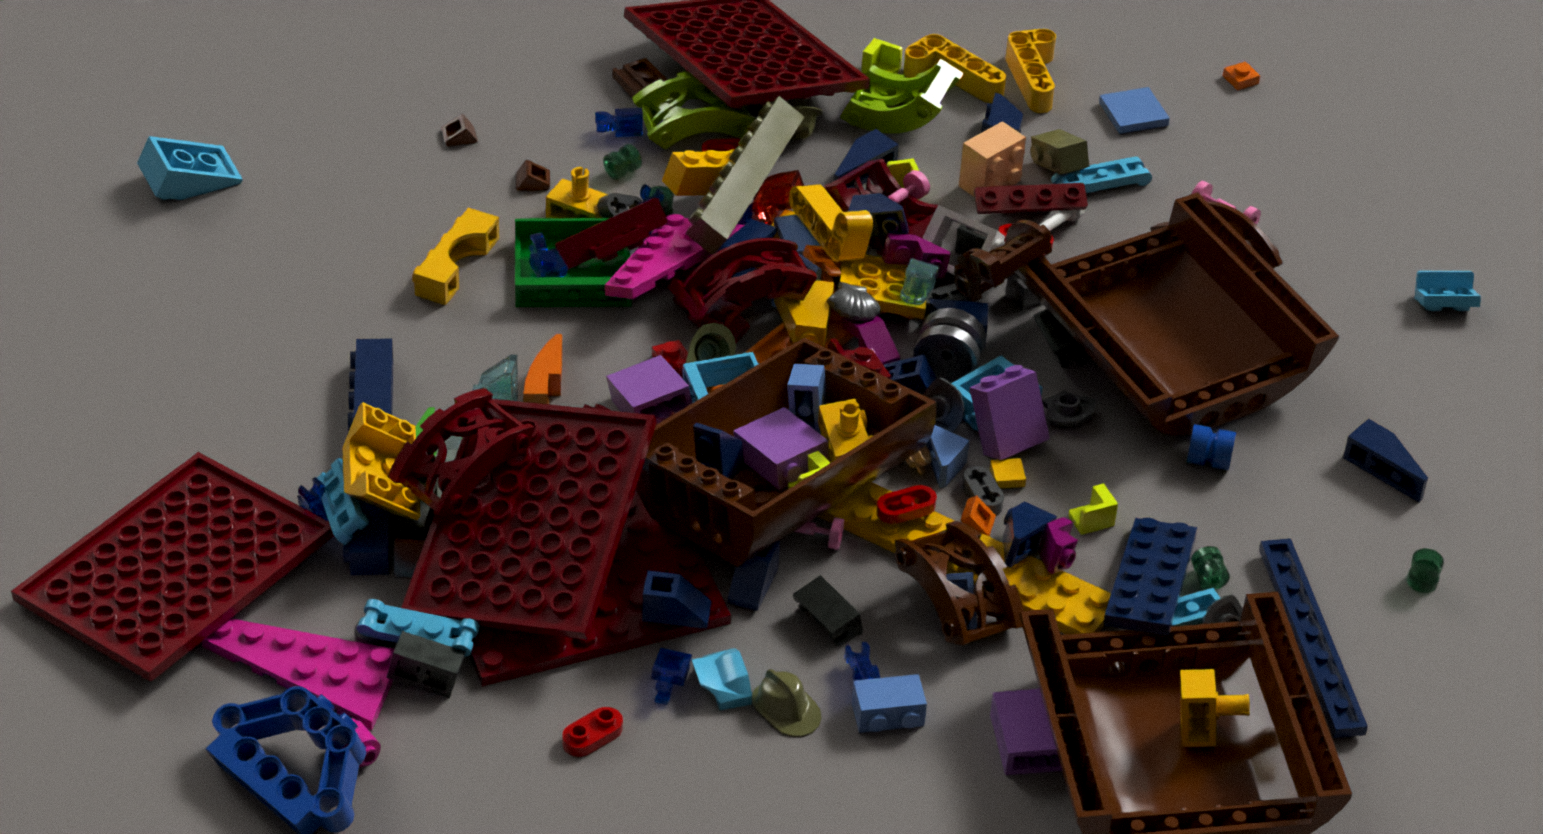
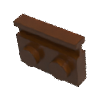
M646 57L625 64L622 69H612V78L631 97L657 80L662 79L663 82L668 80Z

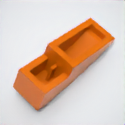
M556 334L535 357L525 380L523 402L548 404L549 396H561L562 334Z

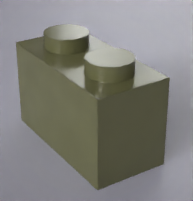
M1061 129L1031 136L1032 146L1030 154L1034 163L1060 175L1089 167L1087 140Z

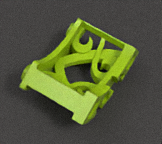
M942 59L929 70L911 78H905V75L890 73L872 65L866 74L870 79L869 88L857 90L840 118L853 126L870 131L877 129L882 133H903L918 129L929 123L940 113L943 108L939 104L946 92L956 85L963 73ZM899 103H907V104H904V105L898 106V107H893V108H888V107H887V106H892V105H896V104H899Z
M689 72L677 73L676 78L664 82L662 79L657 80L632 97L644 120L648 131V138L664 149H668L683 138L703 132H721L741 139L756 118L750 114L747 105H743L741 108L727 106L723 100L713 94L710 89L700 83ZM689 99H702L712 103L709 107L693 110L681 108Z

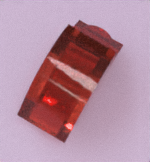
M799 170L777 173L764 180L753 198V212L760 222L772 225L779 211L792 209L789 202L791 188L804 186Z

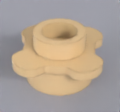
M925 445L918 453L908 458L906 462L911 468L916 467L917 471L923 474L925 473L924 466L930 464L932 458L929 449Z

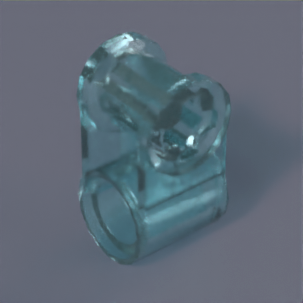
M911 258L905 272V284L900 292V298L909 304L920 305L925 303L936 283L939 266Z

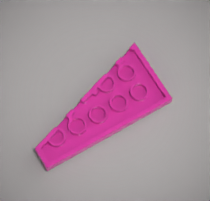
M680 214L666 216L668 223L655 229L644 241V244L638 247L605 284V296L634 299L654 288L655 281L658 279L668 280L675 276V270L681 267L682 270H686L712 256L685 234L691 225L688 221L689 218H684ZM737 224L729 238L744 225Z
M232 618L202 641V647L232 662L241 661L251 666L252 672L260 676L267 674L275 678L277 684L287 689L294 686H302L317 698L321 694L324 695L337 709V714L345 713L348 716H352L362 721L366 728L370 730L374 728L393 683L392 679L386 678L395 650L392 648Z

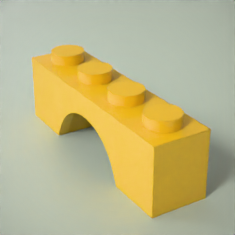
M469 207L461 217H457L452 228L443 234L437 246L428 252L423 263L414 269L412 282H414L415 296L446 305L459 290V266L455 262L467 256L488 254L499 240V217Z

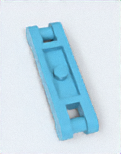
M1130 157L1089 165L1087 168L1062 175L1055 173L1051 178V182L1053 184L1084 183L1086 193L1135 183L1145 186L1151 182L1152 175L1147 168H1144V163L1139 157Z
M337 458L331 464L332 468L327 473L322 472L315 481L332 532L339 542L346 545L353 538L352 534L357 529L362 530L369 524V521L363 514L358 499L344 493L343 460Z
M369 599L364 607L365 616L360 618L356 628L363 636L398 643L400 635L404 631L466 651L464 656L466 657L471 654L474 645L472 639L478 635L480 624L470 618L457 620L389 606L380 600ZM377 619L384 620L386 622L385 624L377 623ZM452 635H457L459 637L453 639Z

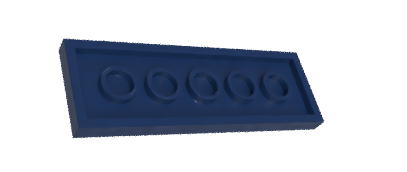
M1135 518L1105 611L1104 626L1169 636L1196 541L1197 527L1188 526L1181 522L1166 523L1153 518Z

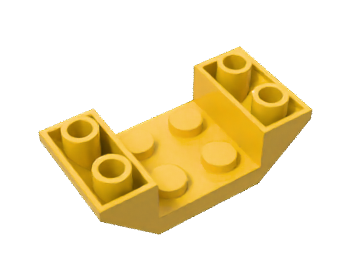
M362 402L358 407L342 447L344 493L394 515L418 520L421 517L420 499L411 492L410 488L404 487L401 483H395L387 477L405 443L408 441L412 444L416 439L415 425L388 414L380 408H375Z

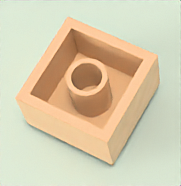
M1002 121L964 142L959 187L974 197L976 187L1012 186L1021 181L1026 137Z

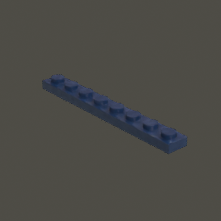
M1291 538L1261 541L1259 552L1275 592H1278L1333 738L1366 735L1368 725Z

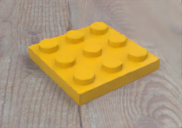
M866 254L864 258L859 260L841 261L839 282L867 287V293L879 303L880 313L898 314L908 319L924 318L926 310V278L917 277L912 265L884 264L882 257Z

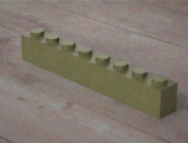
M780 96L772 104L767 101L757 113L759 116L753 120L748 127L749 130L738 142L741 146H738L729 156L731 161H728L718 173L722 177L718 176L709 187L711 192H708L698 205L702 208L698 207L688 219L691 225L685 234L711 255L729 238L804 118L803 115Z

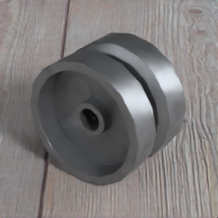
M955 308L938 309L930 313L924 321L920 336L914 347L913 357L924 355L937 379L944 378L951 384L977 369L986 340L983 325L973 315L964 310Z

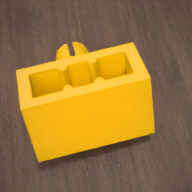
M576 167L571 170L572 182L562 178L546 196V218H602L598 212L597 205L599 199L608 194L589 188V170L585 168L583 175V167Z
M856 399L819 406L818 425L821 435L829 443L830 463L873 437L872 435H867L865 429L867 428L866 414L864 410H860Z
M1214 669L1180 670L1182 747L1216 746V719H1219V716L1228 715L1250 716L1249 694L1218 695V692H1216Z

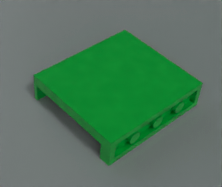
M609 218L515 219V307H632V299L605 296V284L630 257V250L627 247L617 251L618 256L609 261L602 262V259H590L569 270L564 268L555 248V243Z

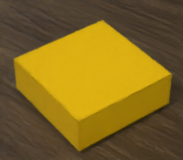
M1021 458L990 461L991 475L1000 489L1026 486V476Z

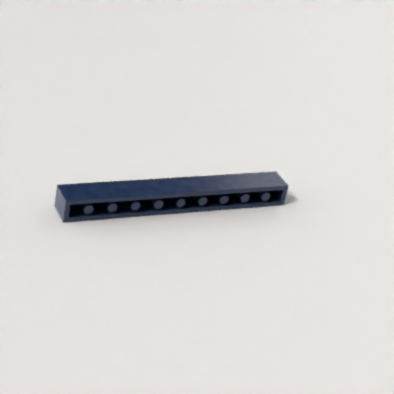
M392 338L356 339V351H350V369H355V371H349L350 390L354 389V392H349L348 400L349 410H354V412H348V431L362 402L375 408H380L388 414H393L394 359ZM358 499L361 510L367 517L369 524L362 530L357 529L352 534L353 538L349 543L343 544V562L350 563V575H389L390 512Z

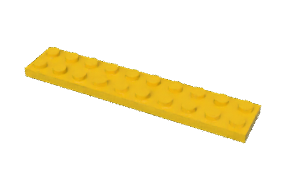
M873 482L817 516L830 523L833 522L834 517L844 519L845 530L893 553L896 551L895 540L902 538L912 541L947 530L946 523L955 521L934 511L929 515L898 524L885 523L877 517V501L879 497L892 491ZM981 533L980 540L987 547L993 546L1004 561L1003 543ZM1028 556L1011 568L1007 566L1003 570L1010 586L1016 585L1023 610L1053 609L1060 632L1067 635L1100 632L1104 627V615L1111 596L1110 592L1064 571L1052 575L1047 572L1043 561L1032 556ZM948 561L946 574L973 572L975 584L978 575L973 569L962 568ZM982 586L983 595L986 591L984 586Z

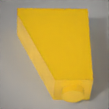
M816 280L803 301L785 297L774 298L775 305L793 344L805 337L825 347L832 307L827 303V299L833 294L834 282Z

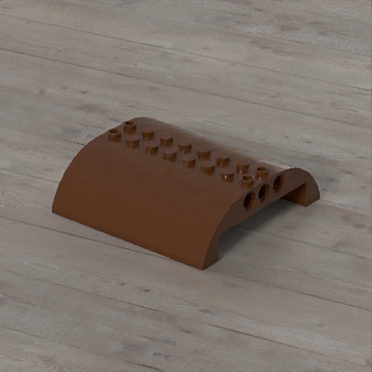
M1198 192L1175 200L1169 224L1166 227L1051 264L1043 255H1040L1014 271L1018 278L1152 426L1168 435H1191L1194 424L1214 428L1273 404L1307 379L1323 362L1339 339V335Z
M1278 592L1246 594L1240 621L1171 626L1169 636L1134 630L1060 635L1053 609L1020 611L1022 628L1077 824L1083 834H1310L1329 822L1351 800L1352 792ZM1214 669L1216 692H1218V695L1249 694L1250 716L1228 715L1219 716V719H1216V746L1182 747L1180 670Z

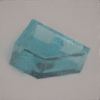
M511 354L484 371L479 384H474L472 391L486 388L493 394L492 399L518 401L517 355Z

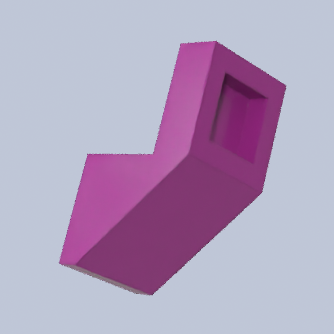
M888 233L882 259L884 264L912 265L916 276L920 278L945 279L951 254L948 250L919 236Z
M876 316L869 321H855L845 317L842 318L843 329L859 338V347L873 349L882 364L900 360V355L881 318Z
M1065 517L1047 523L1038 550L1047 572L1052 575L1070 568L1076 558L1075 548L1078 540L1070 534L1074 522Z

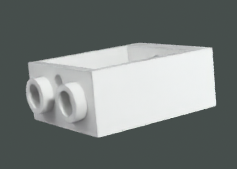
M940 205L937 206L923 236V239L941 247L953 221L988 235L982 247L984 251L988 252L1005 244V236L998 230ZM948 264L946 273L954 276V266Z

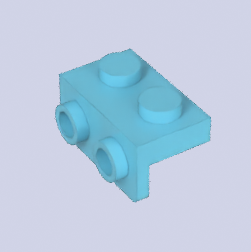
M1417 271L1414 298L1426 310L1441 311L1442 307H1453L1457 311H1469L1470 307H1480L1481 295L1473 289L1474 273L1472 271Z

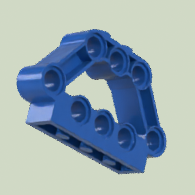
M294 686L280 695L240 705L228 703L216 710L212 723L219 736L206 750L219 767L297 834H313L320 826L329 832L338 833L347 829L354 820L355 814L352 801L359 765L365 759L366 747L355 731L358 728L357 724L347 714L342 713L339 716L335 713L334 705L324 695L321 694L317 698L306 688ZM294 730L306 731L316 747L326 749L318 792L313 795L300 776L289 774L280 759L276 756L267 755L257 740ZM299 793V795H298L297 797H295L294 799H291L294 795H296V794ZM333 807H336L335 810H333L332 812H329L330 809H332Z

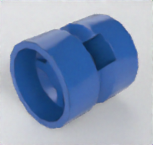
M1194 424L1187 463L1203 466L1206 462H1210L1213 468L1229 471L1236 432L1219 429L1216 433H1213L1211 427Z

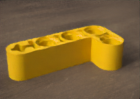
M1049 29L1015 31L1010 33L1007 39L1006 62L1028 107L1036 113L1049 112L1053 104L1055 84L1045 64L1050 63L1054 58L1056 34Z
M926 35L909 45L905 50L903 73L907 78L916 77L917 74L929 70L942 59L963 73L960 80L956 83V86L985 103H993L995 93L1004 96L1006 74L1002 70L941 35Z
M820 184L791 188L789 202L792 210L834 262L864 258L873 230V219L870 212L867 210L843 212Z

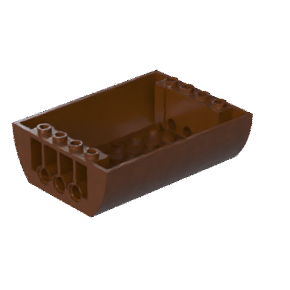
M804 337L658 423L651 439L636 491L652 519L734 566L739 567L924 448L935 426L936 401ZM808 364L824 365L827 404L856 399L860 410H864L866 414L867 428L865 429L867 435L873 436L790 489L786 486L778 490L745 463L744 468L732 479H729L718 473V470L698 462L695 454L693 425L700 423L734 436V430L781 408L785 407L789 410L787 384L793 365Z

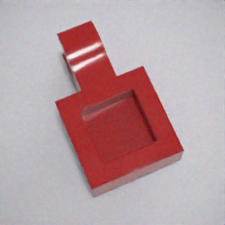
M680 340L652 346V357L661 355L683 379V364L686 363L688 353Z

